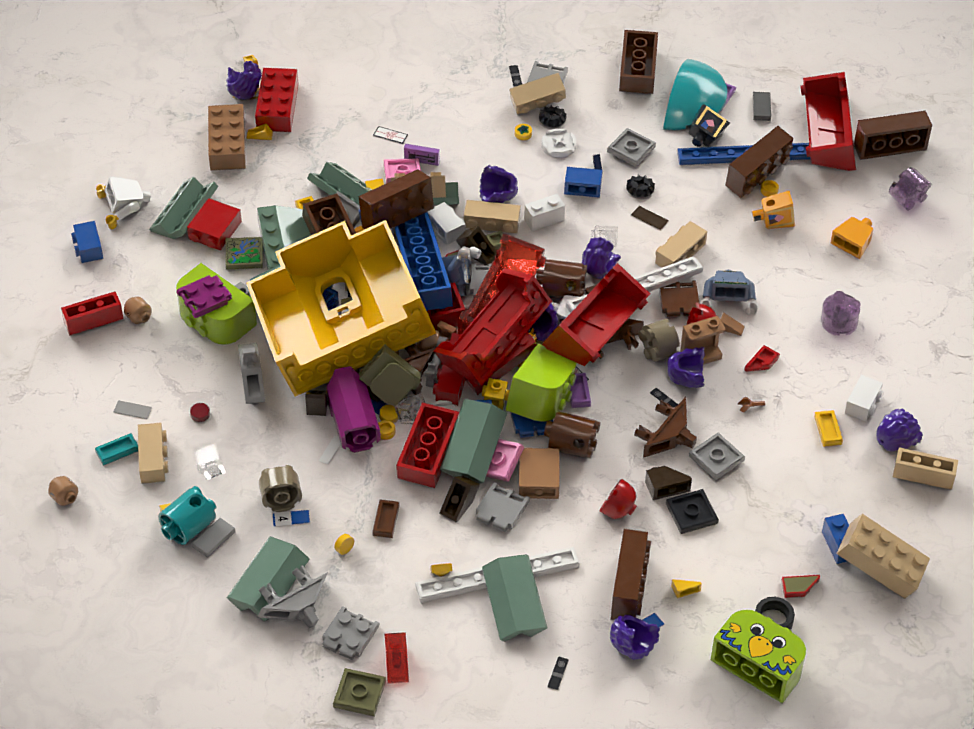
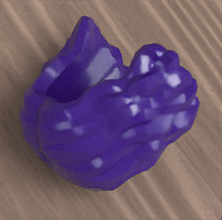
M252 61L244 62V71L241 73L228 67L227 90L230 95L239 100L251 99L259 88L262 76L261 69Z
M491 165L483 169L479 190L482 201L504 203L517 195L518 181L512 173L507 172L504 168Z
M594 237L587 244L586 250L582 254V263L587 265V273L590 276L603 279L621 259L619 254L611 252L614 245L610 240L607 241L602 237Z
M552 303L531 326L534 329L537 340L542 342L557 327V311Z
M696 347L674 353L668 359L669 379L675 384L684 387H704L702 371L705 348Z
M902 408L895 409L890 414L884 416L877 428L876 437L878 443L885 450L898 451L899 448L908 449L917 443H921L923 433L920 431L921 427L918 424V420Z
M631 615L618 616L611 626L610 641L621 654L627 655L633 660L642 659L644 656L647 657L649 655V652L654 649V644L659 641L660 635L658 632L660 628L656 624H647L645 621Z

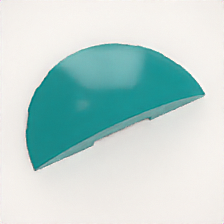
M686 59L683 62L672 87L663 130H684L687 125L692 124L695 114L703 104L719 114L727 100V85L722 75L716 69L692 59Z

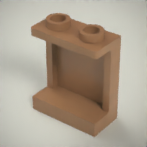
M715 316L684 325L680 352L685 349L704 347L703 365L722 359L723 354L718 347L719 334L725 332V327L720 318Z
M531 447L523 449L519 458L520 496H528L533 499H559V449Z

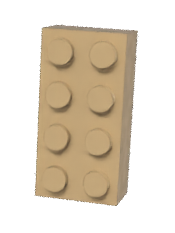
M863 513L850 523L837 551L839 556L904 599L918 589L930 560L929 557Z

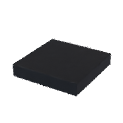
M703 489L666 499V505L680 534L718 524L719 519Z

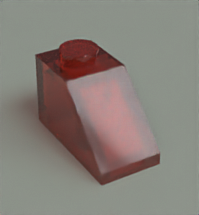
M406 632L384 634L387 682H409Z

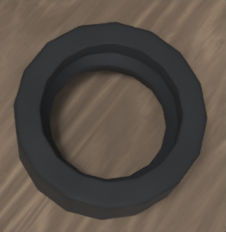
M774 596L764 598L757 604L755 611L760 614L767 610H777L783 613L787 619L786 622L779 625L790 630L792 629L795 613L794 608L788 601Z

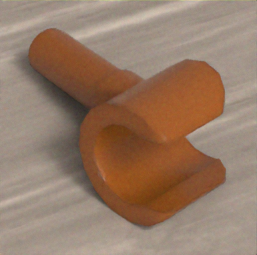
M744 397L737 404L743 406L740 409L741 412H746L750 407L765 406V401H751L748 397Z

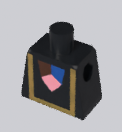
M703 104L695 114L689 129V135L694 137L692 140L693 145L700 147L704 144L709 147L726 130L730 122Z

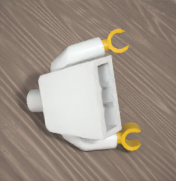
M109 177L105 186L103 184L96 186L98 198L101 199L107 196L112 213L116 214L115 216H106L105 221L110 229L117 227V220H122L129 214L138 212L142 202H149L151 197L149 191H141L137 181L122 177Z

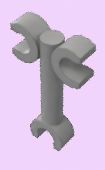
M439 336L437 346L441 342L446 341L447 338ZM434 354L432 362H428V370L425 371L426 386L432 388L435 379H437L436 371L440 363V359L436 354Z

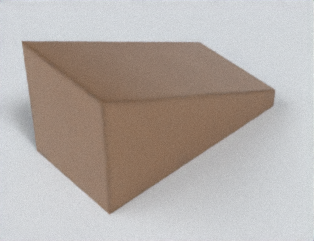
M723 312L720 320L725 327V332L742 336L745 326Z

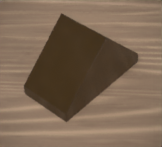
M309 390L305 394L307 415L326 416L328 406L327 391Z

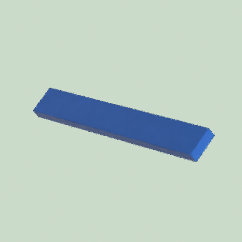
M792 143L793 148L790 152V160H811V157H807L806 147L809 146V143ZM753 145L677 148L679 165L732 163Z

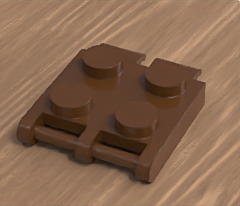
M696 280L690 283H680L678 281L659 288L662 313H666L667 317H680L681 312H683V316H689L692 307H697L695 303H700Z

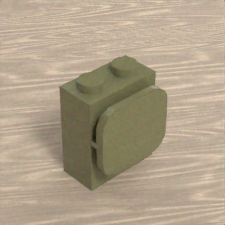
M386 344L359 372V379L368 385L376 396L386 404L393 405L394 407L398 403H403L411 389L415 390L421 382L420 372Z

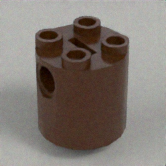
M546 259L544 270L537 269L536 279L549 297L563 298L565 295L581 297L585 291V283L583 282H585L587 265L577 262Z
M558 411L554 421H547L544 436L549 438L548 448L559 449V452L591 459L593 451H595L597 446V439L595 437L596 433L599 432L601 422Z

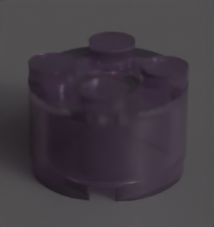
M910 167L898 176L900 180L897 183L894 181L889 188V194L909 211L914 207L915 203L918 201L922 203L927 198L926 192L932 183L915 168Z
M836 291L828 296L822 305L821 323L823 328L828 333L837 336L840 334H852L858 327L861 303L842 291Z

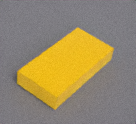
M834 410L815 412L814 417L823 447L842 445L843 439Z

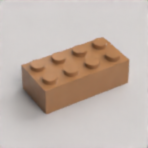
M243 104L208 106V156L210 171L246 169Z

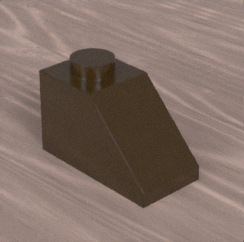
M479 226L465 230L456 239L460 248L465 246L481 250L480 257L478 259L472 257V259L485 266H489L499 256Z
M667 466L653 467L646 470L645 484L652 500L690 492L692 478Z
M465 476L454 477L439 514L458 522L473 503L480 484Z

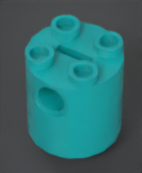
M194 486L159 513L158 518L162 526L161 532L168 540L173 539L178 544L186 545L216 519L214 510L217 506L213 500H207L202 491L197 486Z

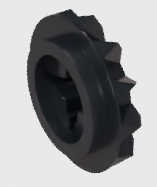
M551 105L549 108L545 106L543 110H540L539 120L545 126L558 127L565 123L567 113L564 112V109H560L559 106L553 107Z
M638 174L637 177L632 176L631 179L627 180L626 189L632 196L643 198L650 196L654 192L655 183H653L652 178H647L646 175L641 177Z

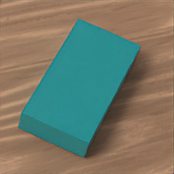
M132 433L95 447V452L104 466L138 452V444Z

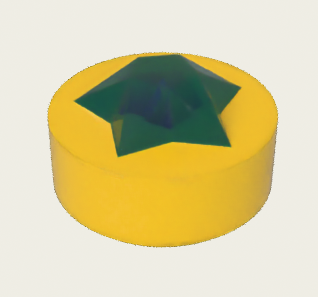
M519 124L515 127V137L517 139L528 140L531 138L532 128L530 125Z

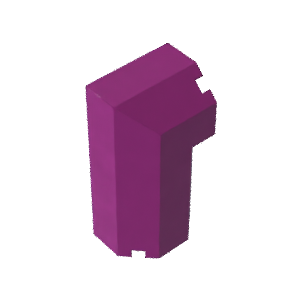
M351 366L335 369L327 386V399L343 449L349 448L353 453L370 450L373 447L372 443L375 441L378 443L381 437L367 385L359 379V374Z

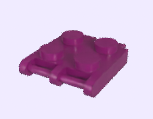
M208 275L176 291L177 295L181 296L185 301V306L191 309L194 318L221 308L232 299L231 293L226 286H223V282L217 275L213 277Z

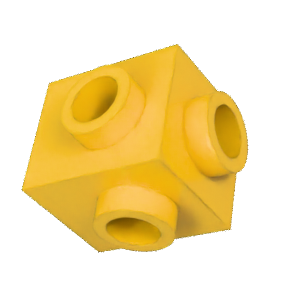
M489 378L488 384L483 386L482 397H484V400H492L493 405L503 410L510 392L508 390V382Z

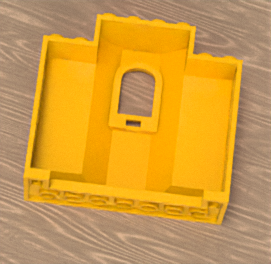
M386 220L354 235H351L345 221L276 251L275 253L281 267L246 282L275 362L295 397L329 382L335 369L351 366L356 370L365 366L385 344L396 352L436 334ZM336 283H346L353 300L328 310L322 295L324 290ZM347 308L349 309V311L341 315H338V312L343 311Z

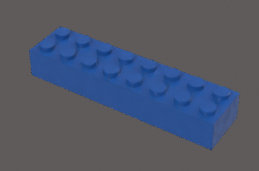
M428 212L392 228L394 239L426 311L453 306L451 285Z

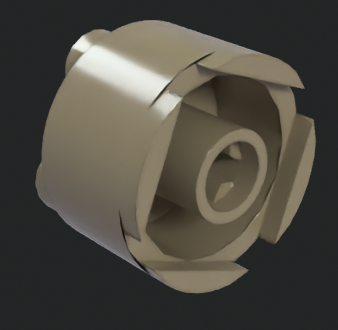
M668 319L642 327V330L638 331L639 339L643 342L645 348L644 355L647 360L651 359L657 362L679 352L676 351L677 347H680L679 337L675 327L669 326L668 322L670 321Z
M285 465L283 467L267 468L261 472L259 488L264 507L272 508L274 512H284L291 510L295 507V503L301 501L302 491L298 474L293 470L292 466Z

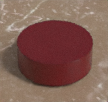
M205 403L194 404L190 408L192 420L196 422L206 421L210 417L208 405Z

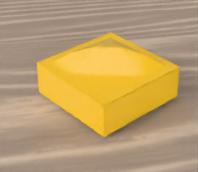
M452 564L431 565L430 571L437 576H445L450 571H453Z

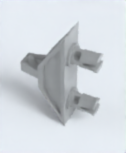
M257 343L238 345L246 404L257 405L260 402H265Z
M301 565L300 569L296 568L292 574L302 586L283 597L277 595L270 583L266 587L262 586L259 589V592L269 604L261 609L257 618L295 620L298 618L311 628L319 620L313 605L328 572L316 579H312L304 566Z

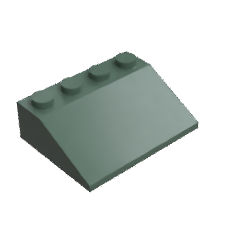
M278 205L257 208L258 224L268 270L280 265L275 253L276 251L311 236L302 216L303 209Z

